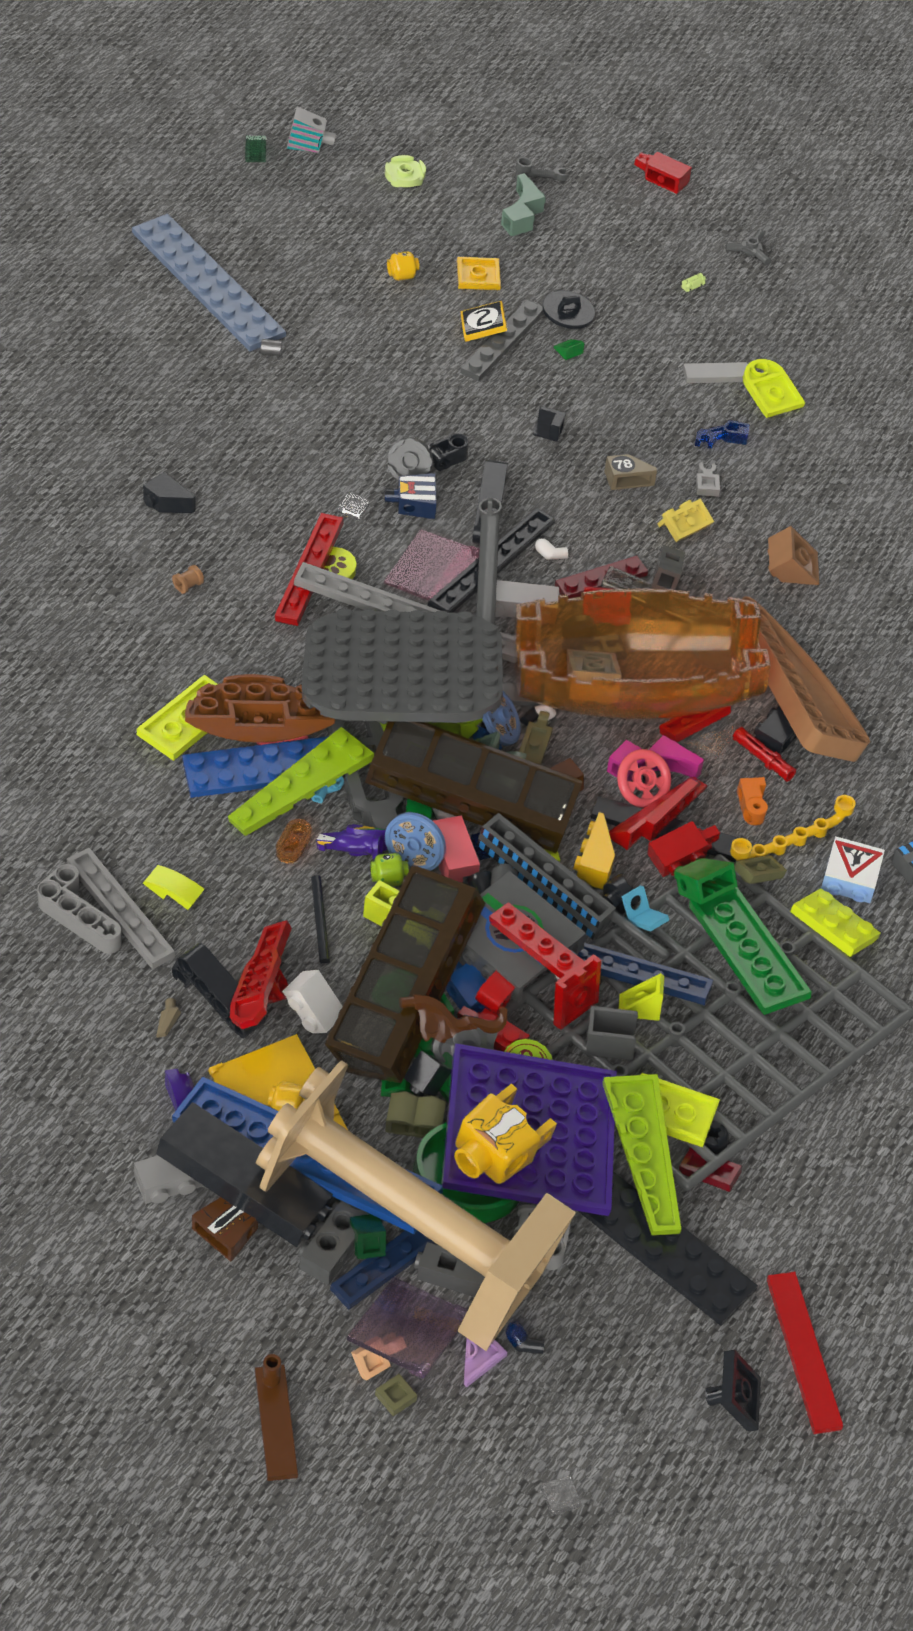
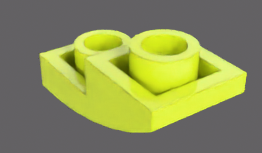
M157 865L143 882L145 886L162 899L169 895L187 910L190 909L204 891L203 887L188 877L160 865Z

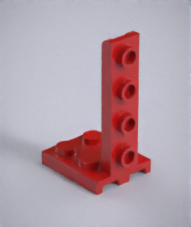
M509 902L489 916L490 923L560 978L555 982L553 1024L557 1028L562 1030L590 1009L591 1006L598 1003L601 959L593 954L583 961Z

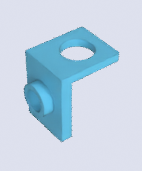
M640 885L622 896L627 918L635 926L652 931L670 920L667 914L650 909L644 886ZM639 895L641 903L637 909L633 910L631 908V900L634 896Z

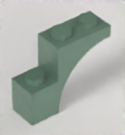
M525 173L517 175L516 191L520 199L512 206L502 210L501 225L510 236L533 230L534 215L544 211L545 195Z

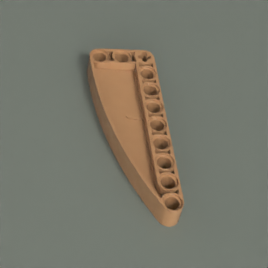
M747 596L743 597L732 613L731 619L802 746L815 754L852 762L857 761L869 745L870 739L848 704L796 640L756 600Z

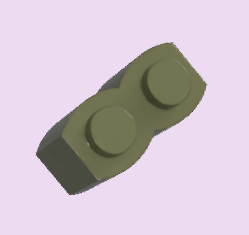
M405 1091L391 1093L385 1132L424 1138L432 1129L443 1124L446 1102L436 1096L417 1097Z

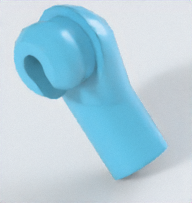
M343 776L336 779V783L332 786H324L315 791V796L311 797L312 801L323 803L326 794L340 790L344 785Z

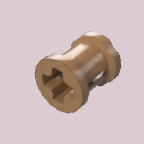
M192 565L184 573L173 575L172 581L175 588L184 594L188 592L190 587L196 584H203L204 576L196 565Z

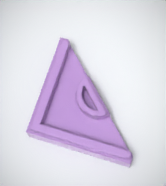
M466 1338L464 1385L466 1387L507 1356V1351L496 1340L485 1351Z

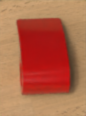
M495 971L481 986L475 1000L499 1015V1008L507 1006L515 987L500 973Z

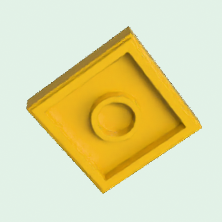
M457 257L458 289H501L499 258Z

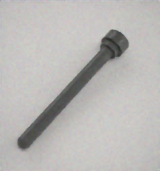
M582 880L583 882H585L588 886H590V887L592 888V886H591L590 884H588L586 881ZM615 910L611 919L615 924L660 958L667 959L670 953L665 947Z

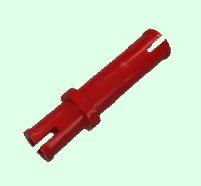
M739 727L734 732L733 740L765 764V768L768 770L772 769L786 782L794 777L796 769L784 761L781 754L770 750L743 727Z

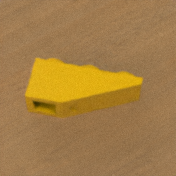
M599 812L596 821H590L587 835L590 837L589 839L584 838L580 849L583 855L577 856L573 870L577 871L578 878L586 881L592 887L603 890V886L608 882L612 872L615 853L604 813Z

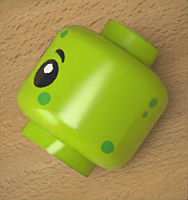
M398 853L378 854L375 860L370 862L372 882L377 883L380 880L391 887L401 886L404 877L409 872L408 862L402 861V857Z

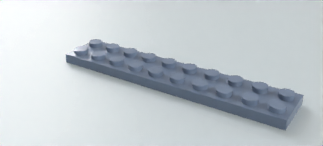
M169 214L132 227V233L249 351L260 348L262 339L279 340L286 337V331Z

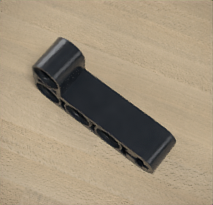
M196 944L177 958L172 967L174 979H179L184 983V988L193 984L227 1025L241 1038H246L265 1023L264 1017L258 1025L241 1029L232 1022L230 1007L238 983L204 944Z

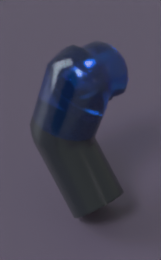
M517 1321L508 1324L506 1337L516 1351L543 1354L544 1339L529 1338L521 1323Z

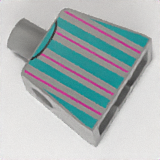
M296 107L286 149L319 152L321 143L334 145L336 133L325 131L327 122L325 118Z

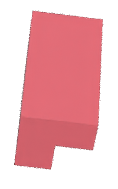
M462 815L433 820L441 830L446 843L444 859L438 865L441 874L463 883V877L479 872L480 863Z

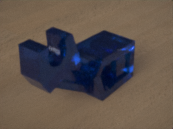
M728 420L725 425L709 429L702 428L697 432L695 446L700 447V442L704 441L708 443L707 448L711 449L718 439H723L727 443L746 445L750 424Z

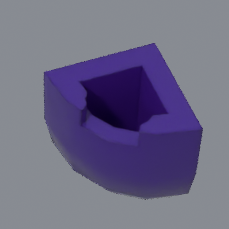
M178 1069L165 1070V1086L176 1111L195 1086L188 1072L182 1074L179 1073Z

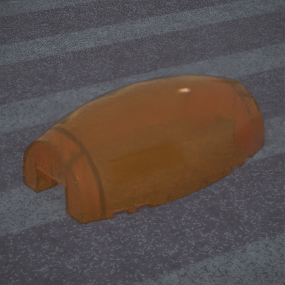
M610 589L581 592V597L568 599L567 594L559 595L558 601L546 602L544 598L516 604L515 676L517 695L547 707L576 714L637 720L675 718L705 713L757 697L766 692L770 673L768 649H760L758 641L761 625L759 603L729 596L727 601L713 599V594L705 593L704 598L689 596L690 591ZM567 649L615 653L622 674L621 679L608 680L604 677H592L591 682L576 680L577 675L568 673L567 676Z

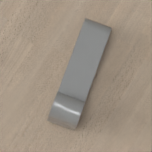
M63 864L38 885V906L44 913L100 951L107 954L119 951L122 945L121 926L115 920L76 895L80 885L79 871L74 865Z

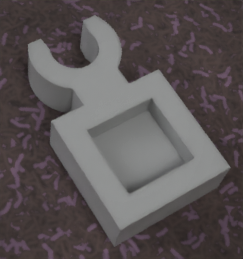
M700 462L696 475V495L719 497L720 479L719 474H715V463H712L711 469H706L703 467V463Z

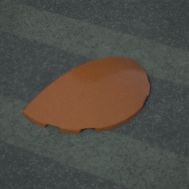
M259 674L228 676L223 679L222 683L217 685L208 683L198 689L197 696L193 700L188 701L185 710V722L195 728L225 739L259 743L291 740L307 736L335 724L334 718L320 715L319 710L315 707L310 709L302 699V685L292 687L286 685L283 678Z

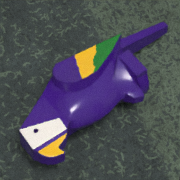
M356 824L348 825L341 832L319 834L316 839L317 849L321 851L329 849L347 852L351 856L371 855L375 859L378 854H383V851L388 850L385 843L386 830Z

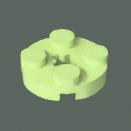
M395 156L391 158L390 163L387 162L385 165V177L394 187L420 186L425 179V164L421 160H419V163L414 161L412 156Z

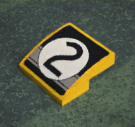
M502 301L461 311L465 342L507 331Z

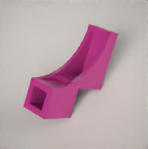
M663 735L649 749L658 753L666 761L671 772L695 778L701 775L704 759ZM626 740L609 757L607 772L617 777L622 760L629 753L641 748ZM645 759L637 760L638 768L646 766ZM657 766L652 768L653 771H659ZM628 771L627 781L632 780L633 771Z

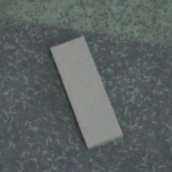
M747 362L687 363L683 365V372L686 383L743 382V374L748 364Z

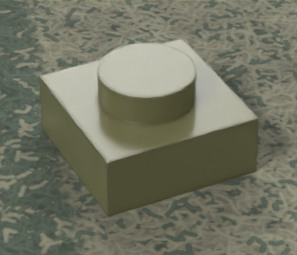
M400 1374L375 1390V1396L392 1416H395L417 1401V1394Z

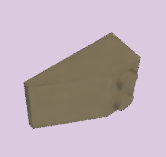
M567 649V689L569 699H573V701L578 703H586L588 700L597 701V703L602 705H611L612 702L618 703L622 674L615 653Z

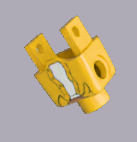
M511 1083L496 1096L490 1093L462 1120L455 1141L457 1147L454 1154L456 1164L468 1177L478 1178L481 1174L485 1173L494 1182L501 1184L533 1162L537 1150L551 1140L557 1123L550 1118L536 1131L531 1128L526 1120L527 1113L518 1105H512L517 1088Z

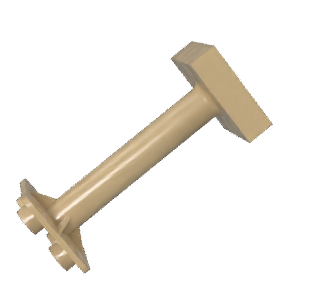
M341 1060L330 1073L321 1067H317L301 1089L300 1096L305 1100L297 1109L286 1103L276 1114L268 1128V1133L273 1135V1137L265 1145L256 1161V1164L265 1170L259 1188L267 1192L296 1157L307 1154L482 1274L485 1278L458 1332L487 1351L545 1271L576 1212L546 1193L512 1240L506 1239L333 1121L335 1098L348 1064Z

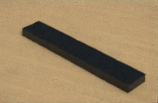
M598 796L591 819L596 820L598 813L601 812L604 813L607 824L617 826L642 810V808ZM673 819L655 838H659L688 822ZM696 825V827L701 828V830L706 829L705 827ZM720 832L719 840L712 843V848L707 851V854L713 856L721 854L729 861L736 862V859L730 853L732 842L738 837Z

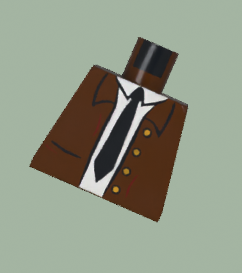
M220 1197L192 1215V1229L231 1262L257 1231L258 1221Z

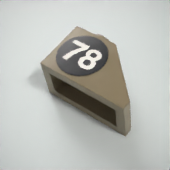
M625 454L607 456L604 472L611 490L654 486L657 469L638 458Z

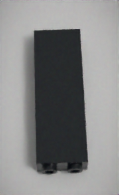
M194 1102L188 1106L160 1138L156 1152L158 1156L236 1208L256 1218V1221L295 1247H298L303 1239L308 1241L317 1229L316 1223L319 1220L324 1222L332 1210L329 1204L333 1194L291 1166H288L267 1192L259 1188L265 1170L258 1166L256 1161L263 1148Z

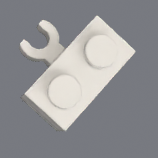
M319 970L302 971L282 991L288 999L289 1006L301 1018L304 1028L311 1033H327L334 1026L338 1013L343 1007Z

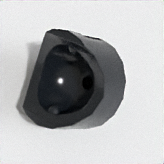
M623 873L618 874L603 886V898L616 907L620 913L626 912L622 896L633 890L625 880ZM639 895L632 898L631 907L640 902L641 898Z

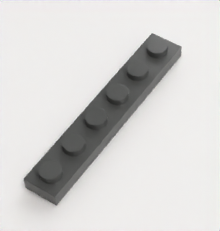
M527 299L506 320L507 331L493 334L461 367L460 373L479 382L544 314L542 306Z

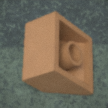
M792 526L768 538V569L773 577H777L781 582L819 585L818 552Z

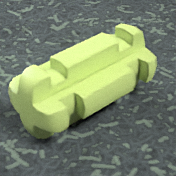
M698 273L683 280L681 288L686 292H689L690 289H696L701 284H705L706 277L702 273Z

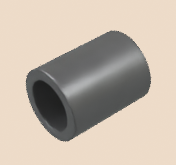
M262 339L261 354L280 356L282 341Z

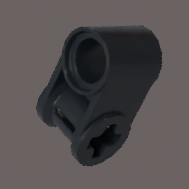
M453 434L428 446L432 452L435 468L438 471L445 470L468 458V438L463 434Z

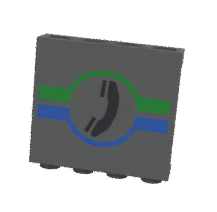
M509 871L480 894L486 904L461 956L468 965H473L486 980L495 971L500 973L515 987V990L511 993V998L519 1003L522 1001L523 988L547 968L490 923L489 916L509 902L576 954L584 949L586 933Z

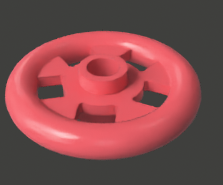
M647 749L635 750L629 753L619 766L617 774L618 787L623 797L631 805L645 808L670 791V769L666 761L658 753ZM645 759L646 766L638 768L637 760ZM655 766H657L660 771L661 776L657 777L656 773L652 770V768H654ZM628 771L634 772L632 775L633 782L627 781ZM642 775L645 777V783L641 780ZM656 785L659 791L653 796L650 790ZM635 788L643 791L641 798L633 793Z

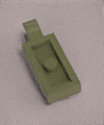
M540 711L537 723L529 721L519 752L527 754L526 760L542 765L553 730L552 727H548L550 713Z

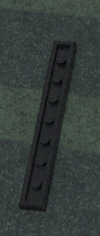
M536 508L498 541L497 574L555 523V518ZM479 558L428 600L427 606L447 613H453L473 596L478 589Z

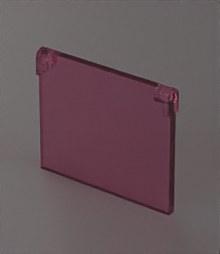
M420 529L384 580V583L425 600H430L479 558V548L469 547Z

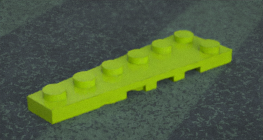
M340 727L227 816L228 820L244 836H247L276 819L277 816L293 809L294 804L304 798L310 799L315 796V791L324 786L330 787L336 783V779L344 774L350 775L371 763L374 753L344 728Z
M658 1074L604 1077L603 1087L651 1235L680 1234L681 1223Z

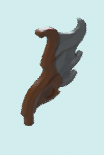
M413 994V996L400 997L399 999L400 1008L413 1007L418 1011L420 1033L424 1041H429L431 1037L433 1038L431 1044L432 1053L442 1063H445V1059L442 1056L444 1052H448L453 1058L455 1043L494 1050L496 1036L505 1027L507 1022L508 1010L504 1006L499 1008L497 1019L485 1020L469 1015L455 1018L443 1003L427 995Z

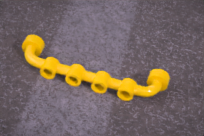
M840 795L836 798L834 804L836 813L828 819L817 818L813 825L806 828L796 827L792 834L785 837L777 835L771 843L766 845L755 844L752 847V844L747 839L737 838L732 842L730 853L737 861L762 857L771 853L782 855L785 853L787 846L792 844L804 846L807 838L813 835L818 838L825 837L828 829L838 825L846 816L853 814L856 802L849 795Z

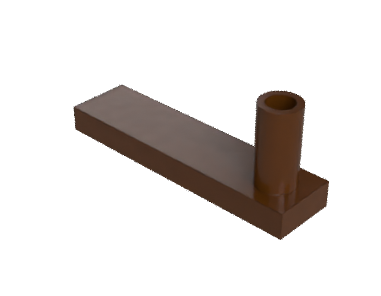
M269 1354L263 1360V1367L255 1368L267 1481L298 1478L285 1365H281L279 1356Z

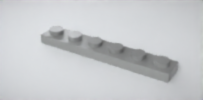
M90 848L67 858V864H72L78 869L81 883L108 916L121 926V932L152 970L175 958L173 948Z

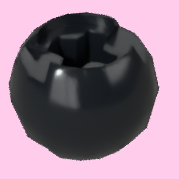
M713 1120L708 1132L710 1137L707 1136L704 1145L714 1154H719L729 1143V1133L724 1125Z

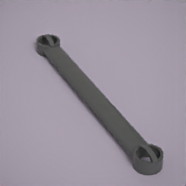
M486 498L479 504L481 526L476 616L495 625L499 519L502 517V505L495 498Z

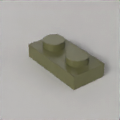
M771 855L739 860L734 866L735 871L741 876L742 880L749 884L782 879L787 871Z

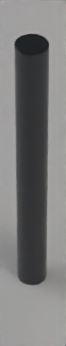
M314 875L311 877L319 962L330 963L321 876Z

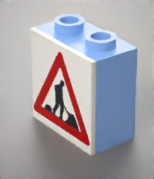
M835 836L821 889L835 896L841 895L852 898L856 902L871 903L885 850Z

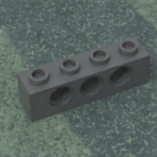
M337 1200L332 1206L328 1219L318 1224L311 1242H305L298 1253L300 1258L299 1269L329 1286L355 1250V1233L350 1225V1217L368 1215L369 1213ZM344 1226V1227H347L348 1229H340V1228H338V1227ZM330 1247L332 1250H324L322 1248Z

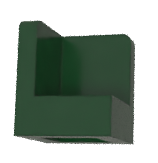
M371 1214L350 1217V1225L355 1233V1255L357 1259L386 1256V1230L380 1218Z

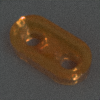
M294 819L287 824L276 844V856L281 862L294 863L300 859L311 839L312 827L309 822L303 819Z

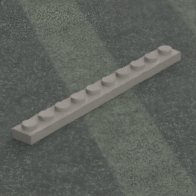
M304 562L294 579L295 586L363 610H397L399 612H411L413 610H420L422 612L440 611ZM500 632L502 636V659L518 664L527 641Z

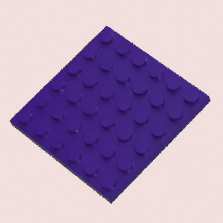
M455 1043L441 1185L444 1189L539 1204L545 1194L548 1193L572 1210L609 1216L612 1203L615 1121L603 1087V1078L617 1076V1071ZM511 1083L517 1088L512 1105H518L527 1113L526 1120L531 1128L536 1131L550 1118L557 1123L551 1140L537 1150L533 1162L501 1184L494 1182L485 1173L481 1174L478 1178L468 1177L456 1164L454 1158L457 1150L455 1141L462 1120L490 1093L496 1096Z

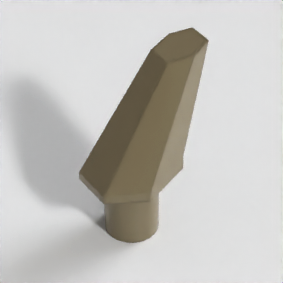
M173 998L165 1000V1010L161 1012L156 1034L157 1038L167 1036L181 1015V1011L176 1007V1000Z

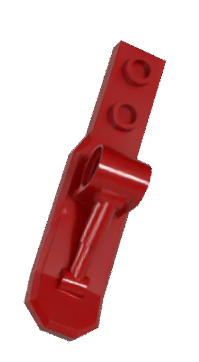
M288 920L264 927L254 955L245 965L230 1007V1018L241 1029L258 1025L267 1014L268 1004L287 999L282 991L288 986V983L280 970V965L282 961L281 956L292 929Z

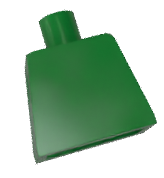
M701 858L685 866L677 867L674 872L680 895L699 904H703L738 887L733 862Z

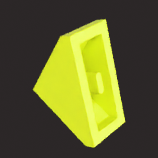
M660 973L620 993L619 1009L637 1011V1019L659 1021L663 1001L664 975Z

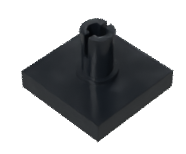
M735 1349L724 1351L722 1385L707 1387L706 1401L710 1406L721 1404L746 1431L759 1430L761 1377Z

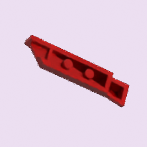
M695 777L688 778L609 831L611 840L626 850L631 848L642 836L652 841L707 788V785Z

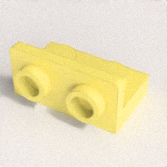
M700 498L694 502L691 500L684 502L679 506L680 509L676 511L674 508L662 514L663 519L657 524L659 527L666 525L675 542H678L714 523V520Z

